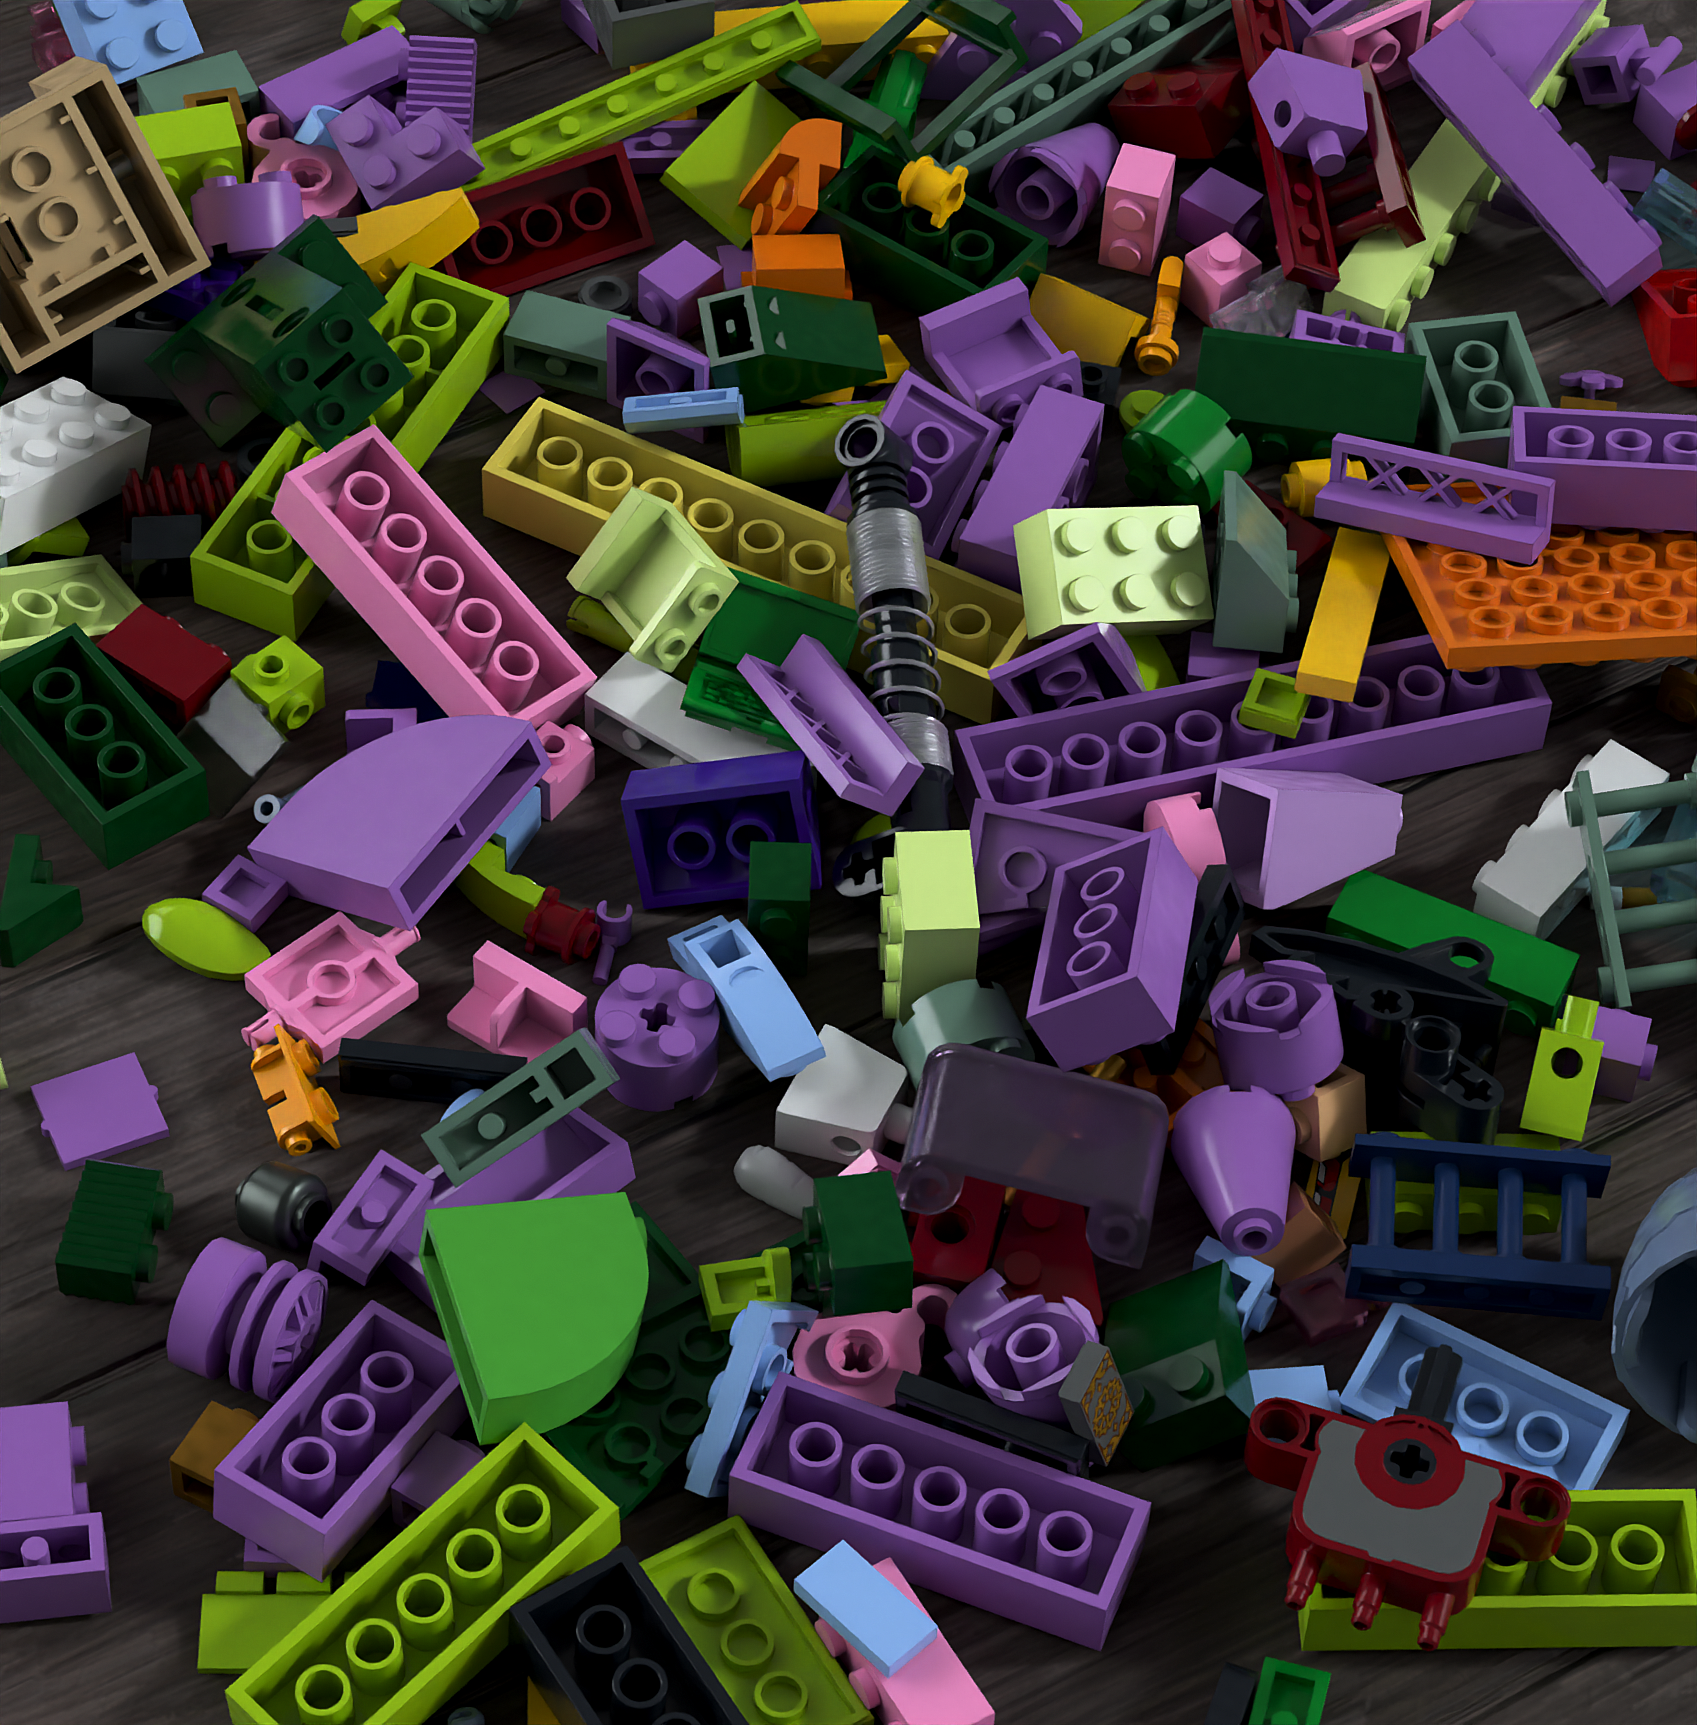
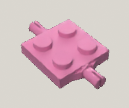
M341 911L337 912L244 974L246 990L268 1012L241 1030L244 1041L255 1051L260 1046L267 1044L277 1037L273 1026L280 1024L290 1036L297 1038L299 1041L305 1039L317 1058L324 1064L338 1054L341 1038L360 1039L419 999L418 983L398 965L395 958L396 955L420 941L421 937L418 929L414 926L411 931L395 927L383 936L378 937L359 929Z

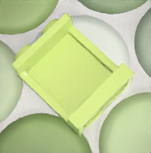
M633 486L566 577L576 591L601 600L634 640L629 648V652L636 660L670 673L674 671L685 657L691 646L739 583L738 579L671 502Z

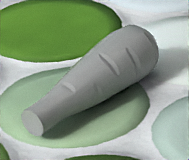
M761 1145L751 1146L742 1153L734 1167L736 1182L740 1185L741 1189L756 1199L764 1201L767 1205L803 1220V1207L813 1206V1179L793 1162L788 1161L786 1157L770 1147Z

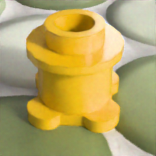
M922 156L917 162L910 161L903 169L897 186L898 191L902 192V204L908 208L916 205L933 213L930 220L931 225L942 228L947 218L954 211H958L964 201V184L968 175V169L958 165L950 173L935 166L934 160L929 156Z

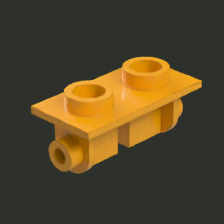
M280 1024L273 1026L279 1044H266L257 1048L253 1054L254 1059L251 1062V1069L263 1101L268 1106L287 1097L286 1100L267 1110L279 1146L284 1150H288V1153L292 1156H301L311 1150L312 1142L323 1137L335 1150L341 1146L332 1123L339 1120V1115L329 1094L323 1087H318L314 1075L321 1072V1066L317 1056L305 1039L296 1042Z

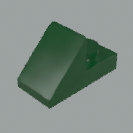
M15 834L0 907V959L2 967H16L78 928L84 921L79 888L70 885L52 884L53 863L50 860H43L40 835Z

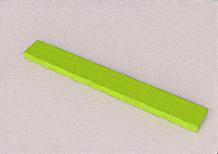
M796 0L473 143L472 145L485 170L460 187L465 192L602 145L617 142L780 69L789 60L796 62L821 51V39L800 3Z

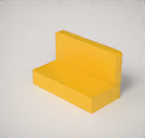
M1040 273L1029 299L1031 315L1061 354L1072 350L1080 358V361L1118 367L1130 338L1140 339L1145 336L1152 320L1057 277Z

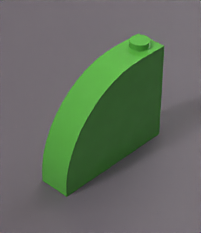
M626 1192L426 1209L418 1256L480 1445L501 1443L524 1422L537 1434L562 1426L600 1402L624 1374L633 1356L638 1339L649 1279L645 1223L641 1217H634Z

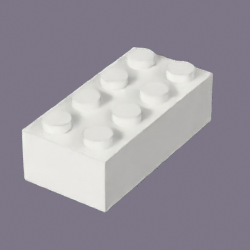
M64 376L1 406L0 555L122 493L121 485L125 483L129 468H136L142 481L152 425L131 414L126 407L111 403L87 390L79 381L67 379Z

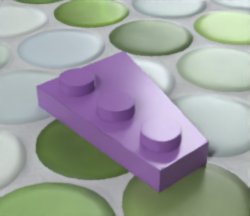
M975 798L969 830L978 913L987 914L1046 907L1049 904L1055 868L1144 834V832Z

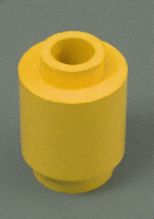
M1331 458L1292 462L1289 473L1283 474L1281 477L1283 504L1288 508L1292 507L1293 512L1302 518L1314 516L1315 496L1330 480ZM1347 458L1346 476L1367 480L1362 462H1350Z

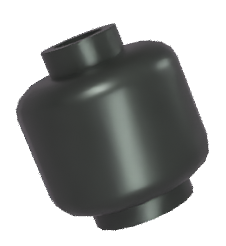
M270 1161L259 1165L241 1181L235 1194L236 1215L242 1232L250 1239L287 1252L303 1250L313 1243L332 1216L331 1201L328 1197L326 1185L321 1178L315 1174L278 1161Z

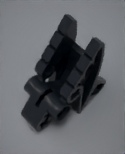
M1263 926L1252 933L1249 955L1263 964V962L1274 960L1302 961L1319 967L1326 974L1327 983L1329 985L1332 984L1344 1045V1055L1341 1063L1365 1075L1366 1112L1374 1113L1390 1109L1387 1125L1389 1131L1425 1132L1433 1139L1439 1141L1494 1145L1505 1092L1502 1085L1493 1077L1508 1001L1483 987L1491 976L1494 961L1492 951L1485 944L1468 937L1454 936L1397 953L1357 940L1302 929ZM1466 956L1476 960L1478 964L1470 968L1461 967L1453 963L1450 958Z

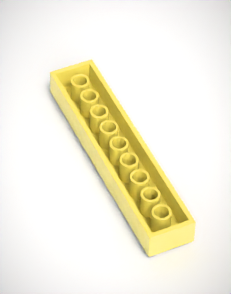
M541 397L536 399L482 468L483 516L576 555H583L633 486L671 502L726 567L855 610L846 522ZM925 555L931 597L930 610L926 615L930 617L934 624V635L930 642L934 644L938 651V657L933 668L937 670L941 677V688L936 695L941 698L945 709L980 724L993 723L1007 702L991 682L987 671L1042 647L1043 639L1028 640L1022 594ZM922 619L916 623L917 634L926 638L929 626L925 619ZM863 620L865 627L875 629V623ZM859 629L847 668L864 675V672L871 666L870 658L865 657L861 653V645L876 634ZM877 640L867 645L866 651L868 653L877 645ZM929 649V656H930V663H931V660H932V652H931V650ZM932 674L933 687L935 688V681H936V680H935V678H934V676H933V674Z

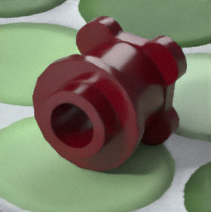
M548 886L543 892L541 900L535 909L528 914L524 923L523 933L526 934L527 939L525 952L536 956L543 947L560 954L563 963L573 965L580 957L587 959L592 954L598 943L601 928L600 925L595 924L596 914L593 909L584 907L581 910H577L558 902L560 890L553 886Z

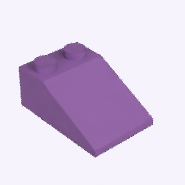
M906 370L877 418L911 447L913 465L906 477L909 494L908 501L910 506L914 507L919 514L925 555L938 560L1004 427ZM847 471L824 514L846 523L853 509L851 506L850 483L848 482Z
M1095 622L987 671L993 685L1018 717L1147 691L1132 650L1115 625Z

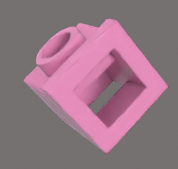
M547 720L536 733L552 765L534 786L540 788L541 816L552 821L595 779V748L589 736L580 727L568 724L562 729Z

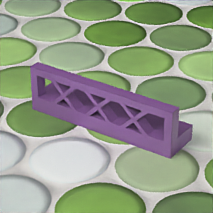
M1338 433L1332 439L1330 480L1315 496L1314 517L1532 565L1550 541L1555 479ZM1348 454L1365 457L1377 471L1378 475L1369 481L1346 476ZM1405 466L1418 468L1432 486L1423 493L1409 490L1396 472ZM1459 478L1473 480L1487 498L1478 504L1463 502L1450 484ZM1513 490L1538 494L1536 517L1518 514L1504 496Z
M802 634L780 667L746 653L736 668L840 798L892 817L925 768L820 640Z

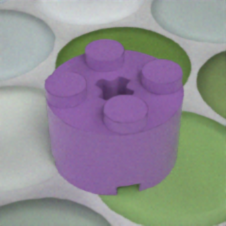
M290 171L263 173L258 175L259 182L237 184L236 176H218L203 180L204 187L197 189V193L190 197L194 232L210 261L213 257H216V261H231L242 266H252L255 261L261 260L305 222L300 185L292 182Z
M1295 960L1263 962L1265 972L1246 978L1244 968L1229 974L1215 986L1209 997L1211 1023L1224 1085H1229L1230 1090H1244L1247 1092H1251L1249 1085L1263 1087L1270 1094H1278L1285 1101L1294 1102L1310 1097L1315 1092V1084L1333 1073L1341 1063L1344 1055L1335 994L1332 984L1329 985L1327 983L1326 974L1315 965Z
M637 963L624 968L619 978L605 989L595 1011V1041L620 1077L619 1081L608 1087V1091L615 1099L630 1107L644 1111H665L674 1109V1102L686 1099L692 1095L694 1101L710 1088L718 1070L719 1009L715 1000L714 989L708 982L696 979L678 970L651 968L645 964Z

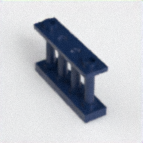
M1391 1132L1355 1133L1348 1165V1177L1370 1179L1369 1232L1367 1245L1352 1244L1345 1273L1344 1298L1601 1321L1611 1291V1267L1591 1265L1587 1262V1197L1602 1198L1611 1168V1155L1591 1154L1589 1151L1579 1148L1555 1151L1404 1138ZM1396 1181L1434 1184L1433 1244L1431 1251L1403 1249L1394 1245ZM1459 1186L1498 1190L1496 1256L1463 1254L1458 1250ZM1523 1192L1561 1195L1560 1262L1530 1260L1523 1256Z

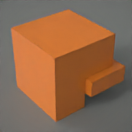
M839 234L752 235V271L741 272L740 288L753 285L853 300L849 270H845Z

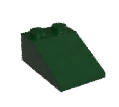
M1224 1259L1109 1304L1104 1346L1109 1347L1134 1409V1414L1117 1449L1142 1473L1248 1433L1250 1417L1255 1408V1402L1229 1265Z

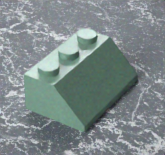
M1224 470L1212 566V607L1214 619L1212 620V645L1214 647L1283 653L1285 632L1296 633L1299 598H1296L1298 574H1295L1297 551L1287 550L1285 527L1236 471Z

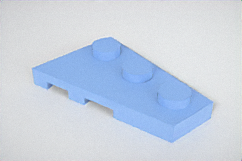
M750 1300L747 1309H743L738 1314L730 1332L729 1341L733 1349L725 1371L720 1372L715 1378L708 1395V1407L711 1408L705 1430L695 1438L687 1455L686 1468L690 1473L684 1487L685 1489L707 1498L728 1496L729 1474L761 1410L759 1408L764 1398L767 1397L778 1372L790 1374L793 1368V1361L787 1359V1349L797 1328L810 1332L819 1311L797 1302Z

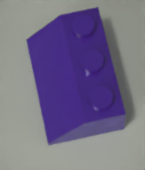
M802 750L630 772L620 801L644 909L748 897L750 841L812 843L810 890L821 889L818 802L810 761Z

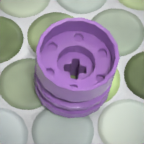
M224 1237L212 1240L199 1254L187 1274L176 1300L167 1338L168 1361L176 1367L210 1380L222 1377L229 1369L230 1384L235 1389L245 1393L253 1389L254 1394L260 1399L275 1404L303 1374L317 1344L327 1308V1279L322 1274L310 1269L298 1272L297 1267L293 1263L285 1260L274 1263L267 1271L266 1257L259 1250Z

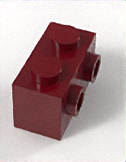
M143 604L96 644L97 648L164 724L187 739L228 704L232 698L231 658L219 646L213 643H205L184 630L172 617L161 616Z

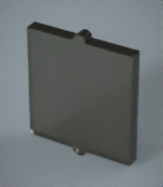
M230 677L176 735L179 741L205 769L209 809L220 819H223L291 745L289 740L267 717L268 708L262 704L255 703L239 683Z

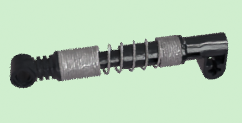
M862 414L847 421L839 430L835 439L834 451L837 459L847 467L848 482L850 483L849 492L853 509L847 518L846 536L855 610L860 616L857 625L865 632L876 634L861 645V653L865 657L870 658L871 666L864 672L863 678L874 687V694L868 700L925 768L893 816H890L891 829L849 845L838 855L833 866L832 880L835 888L864 911L880 918V897L891 896L884 895L882 863L883 858L894 857L895 832L952 830L947 794L953 788L954 772L948 730L944 724L939 722L944 716L945 705L941 698L936 695L941 688V677L937 670L933 668L937 662L938 651L934 644L930 642L934 635V624L930 617L926 615L930 610L931 597L921 531L922 527L919 514L914 507L910 506L908 501L909 494L906 477L913 465V453L911 447L875 415ZM922 619H925L929 626L926 638L917 634L916 623ZM863 620L875 623V629L865 627ZM877 640V645L868 653L866 651L867 645ZM929 649H930L931 652H932V660H931V663H930ZM871 671L873 680L869 677ZM932 674H933V676H934V678H935V680H936V681H935V688L933 687ZM936 702H937V704H938V706H939L938 716H937V710H936Z

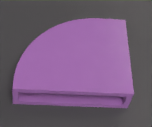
M463 715L419 723L378 738L354 750L323 770L283 806L247 849L257 865L287 880L289 896L411 931L552 764L532 723L527 720L497 715Z

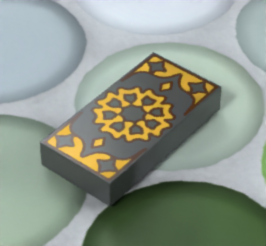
M1087 1340L1074 1361L1058 1396L1075 1435L1089 1440V1461L1107 1467L1134 1414V1409L1109 1347Z

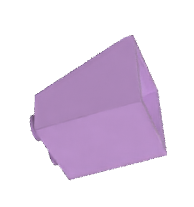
M1218 767L1212 811L1221 833L1226 864L1231 866L1243 901L1261 909L1274 910L1395 855L1397 835L1403 823L1401 809L1403 795L1342 773Z

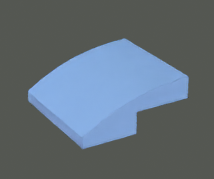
M738 387L625 398L622 411L623 423L628 434L742 424L745 418L743 395H739Z

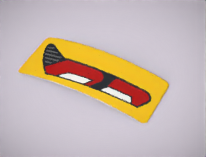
M1352 1148L1342 1152L1334 1159L1323 1162L1313 1160L1306 1193L1336 1222L1343 1240L1347 1237L1361 1179L1348 1177V1165Z

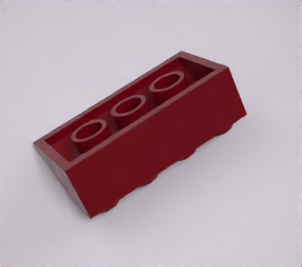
M623 141L602 145L465 191L464 193L479 219L480 228L462 245L429 269L507 296L655 245L656 242Z

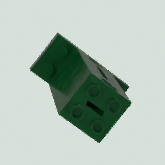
M315 214L309 217L144 360L218 448L222 447L257 415L263 412L327 453L414 378V375L368 320L388 301L322 219Z

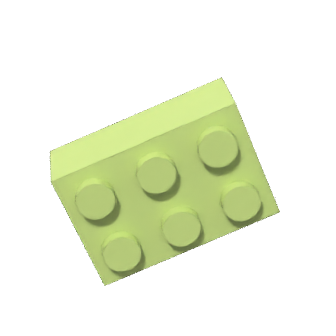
M1198 505L1046 509L1013 525L1028 640L1060 639L1095 622L1115 625L1121 636L1180 634L1214 619Z
M970 830L895 832L894 857L883 858L884 895H891L880 897L882 934H878L879 970H885L886 982L882 983L883 1018L894 1019L895 1024L900 1019L903 1027L915 1015L911 1005L921 996L948 983L965 979H976L980 923Z

